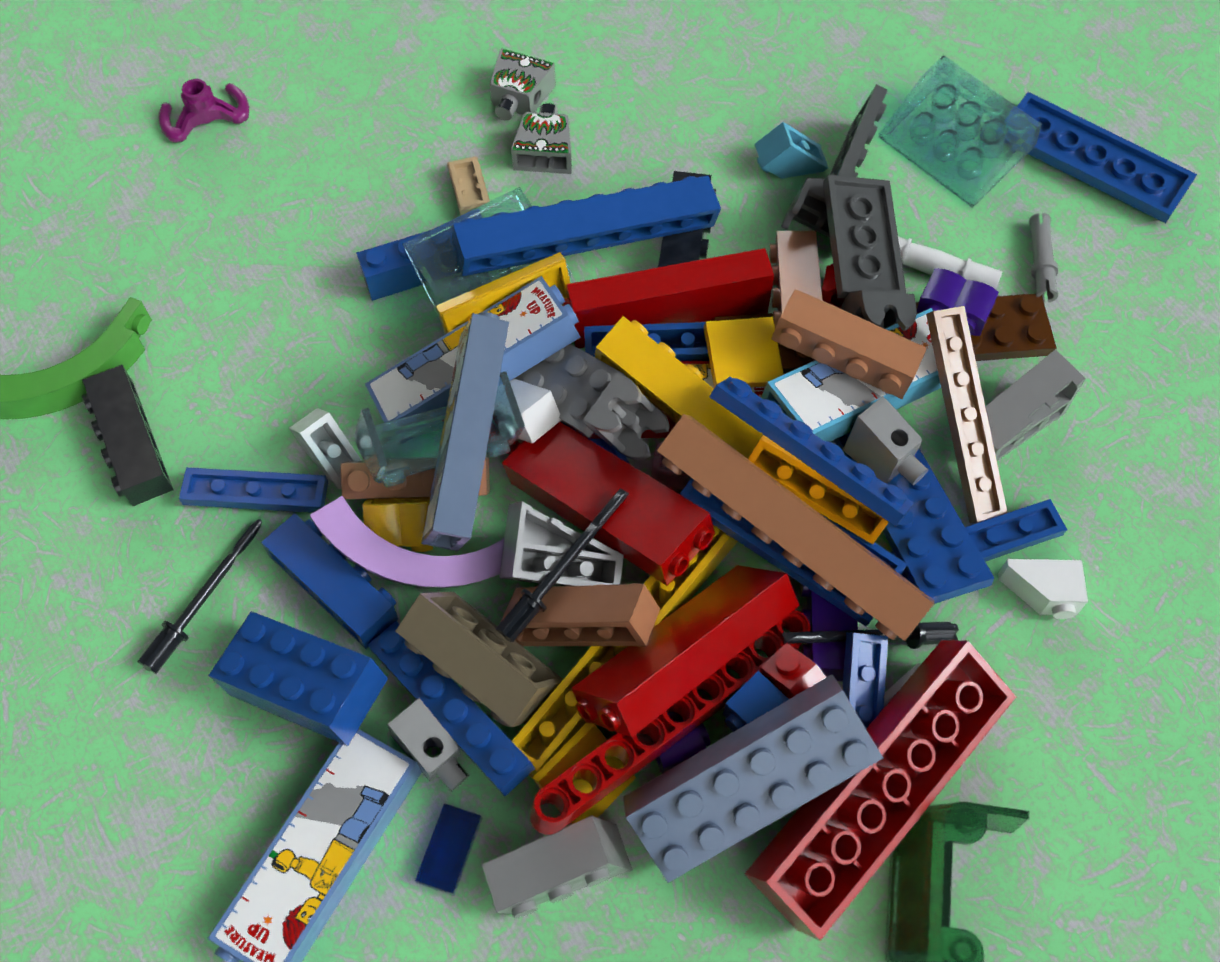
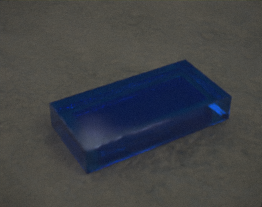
M444 803L415 879L417 884L455 896L479 830L482 816Z

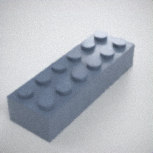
M832 674L623 797L625 817L669 883L883 759Z

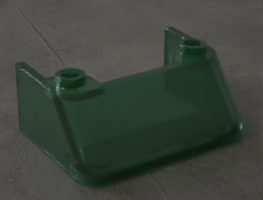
M971 802L930 805L890 854L885 942L887 962H984V949L979 938L968 930L950 927L953 843L962 845L974 844L985 835L986 830L1012 834L1029 820V811Z

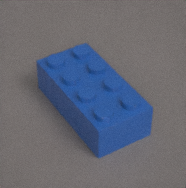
M253 611L249 613L208 675L230 696L346 746H349L388 680V677L371 657Z

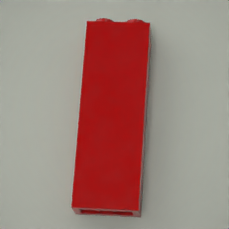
M766 248L569 283L567 284V298H564L565 302L562 306L569 304L579 320L574 326L580 338L574 341V346L581 349L585 348L584 326L616 325L623 316L630 322L635 320L640 324L706 322L714 321L715 317L768 313L774 272Z
M558 422L534 443L523 441L502 462L511 484L582 531H585L619 489L627 491L629 493L627 498L593 538L623 554L625 559L666 586L675 577L682 575L686 571L689 562L700 550H704L709 546L715 535L710 512L561 422Z
M740 565L731 569L654 626L646 646H627L573 686L571 689L577 700L576 710L581 718L587 723L599 725L612 732L615 731L629 737L636 735L800 606L787 573Z

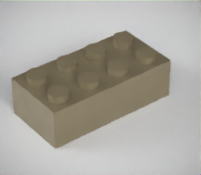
M454 591L420 593L396 629V632L405 639L404 644L411 651L425 655L434 663L432 665L439 674L446 678H453L462 686L461 691L468 698L476 702H482L491 710V716L498 723L511 727L527 723L563 679L519 643L507 641L496 631L497 626Z

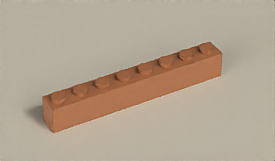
M683 414L657 449V452L665 457L662 463L678 475L682 471L694 479L691 485L698 492L708 498L713 494L723 501L724 504L721 508L737 521L743 517L753 524L754 527L751 531L762 541L770 544L773 540L785 550L782 552V555L792 564L799 568L805 564L813 570L815 575L812 578L826 590L831 592L835 587L846 596L843 602L861 616L865 612L878 620L875 627L890 639L894 640L899 636L905 641L934 605V600L693 417Z

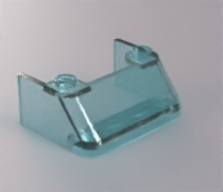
M507 372L500 373L486 451V454L489 453L490 457H497L510 451L509 446L516 441L525 428ZM447 406L379 425H374L369 408L361 410L354 438L375 483H383L384 487H392L405 482L406 476L436 467Z

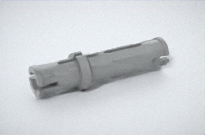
M1039 213L1029 219L1034 260L1031 274L1036 281V296L1040 297L1042 295L1045 302L1044 293L1047 291L1048 302H1052L1058 297L1055 277L1058 274V264L1054 261L1051 218L1048 214L1042 213L1043 223L1040 224Z

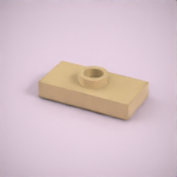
M478 157L447 162L460 216L465 217L492 211Z

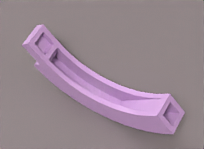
M343 496L310 514V518L321 534L346 558L366 571L393 582L422 588H448L477 583L500 574L504 539L489 547L471 553L452 556H432L402 549L375 534L355 515Z

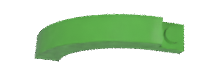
M130 297L105 332L95 342L72 358L35 372L0 375V419H25L51 414L83 402L82 395L87 393L82 381L83 379L119 365H123L127 371L145 351L139 338L146 333L152 321L142 301Z

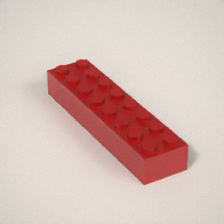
M941 640L866 729L883 759L802 805L744 874L797 931L821 941L1016 699V695L969 641Z

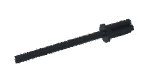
M619 489L533 593L526 589L521 591L522 597L496 627V631L507 641L514 642L539 611L544 612L547 609L546 605L541 601L627 498L629 495L627 491Z
M261 519L255 521L244 532L236 543L232 554L228 555L221 562L176 622L172 624L164 621L161 624L163 629L137 661L143 668L157 674L179 644L189 639L188 635L183 632L184 628L230 570L235 558L254 539L261 527Z
M919 622L905 641L911 649H918L924 644H939L941 640H958L956 633L959 629L957 624H951V622ZM878 629L781 633L785 644L846 642V633L886 636ZM897 636L894 640H903V639H901L899 636Z

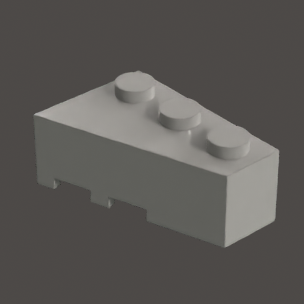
M523 501L509 504L499 578L540 584L581 534L563 525V522L538 512ZM592 538L553 586L620 585L624 555Z

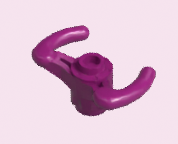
M191 79L182 86V94L180 96L184 107L175 127L171 125L172 106L169 103H162L158 115L159 126L163 134L171 142L177 143L186 140L194 127L200 124H208L213 120L224 119L234 124H241L249 118L250 107L247 97L234 84H226L225 91L237 102L238 107L235 108L215 97L211 87L207 86L203 80Z

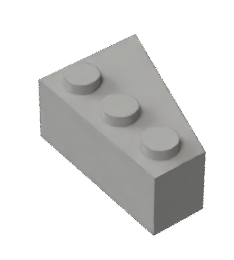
M1056 349L985 406L997 461L1063 416L1086 378Z
M594 816L585 818L553 835H547L482 864L497 913L512 914L513 918L524 917L537 910L536 905L547 901L557 902L566 899L577 890L603 883L610 878L633 870L617 824Z

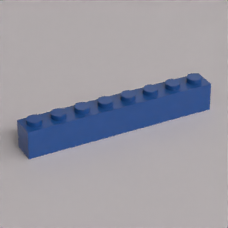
M708 175L697 178L690 176L681 181L670 183L658 182L652 186L639 189L626 188L618 193L607 195L595 194L589 198L575 201L563 200L557 204L544 207L531 206L525 210L512 213L499 212L491 217L480 219L467 218L453 224L452 245L463 277L538 262L559 252L563 256L713 227L720 213L721 206Z

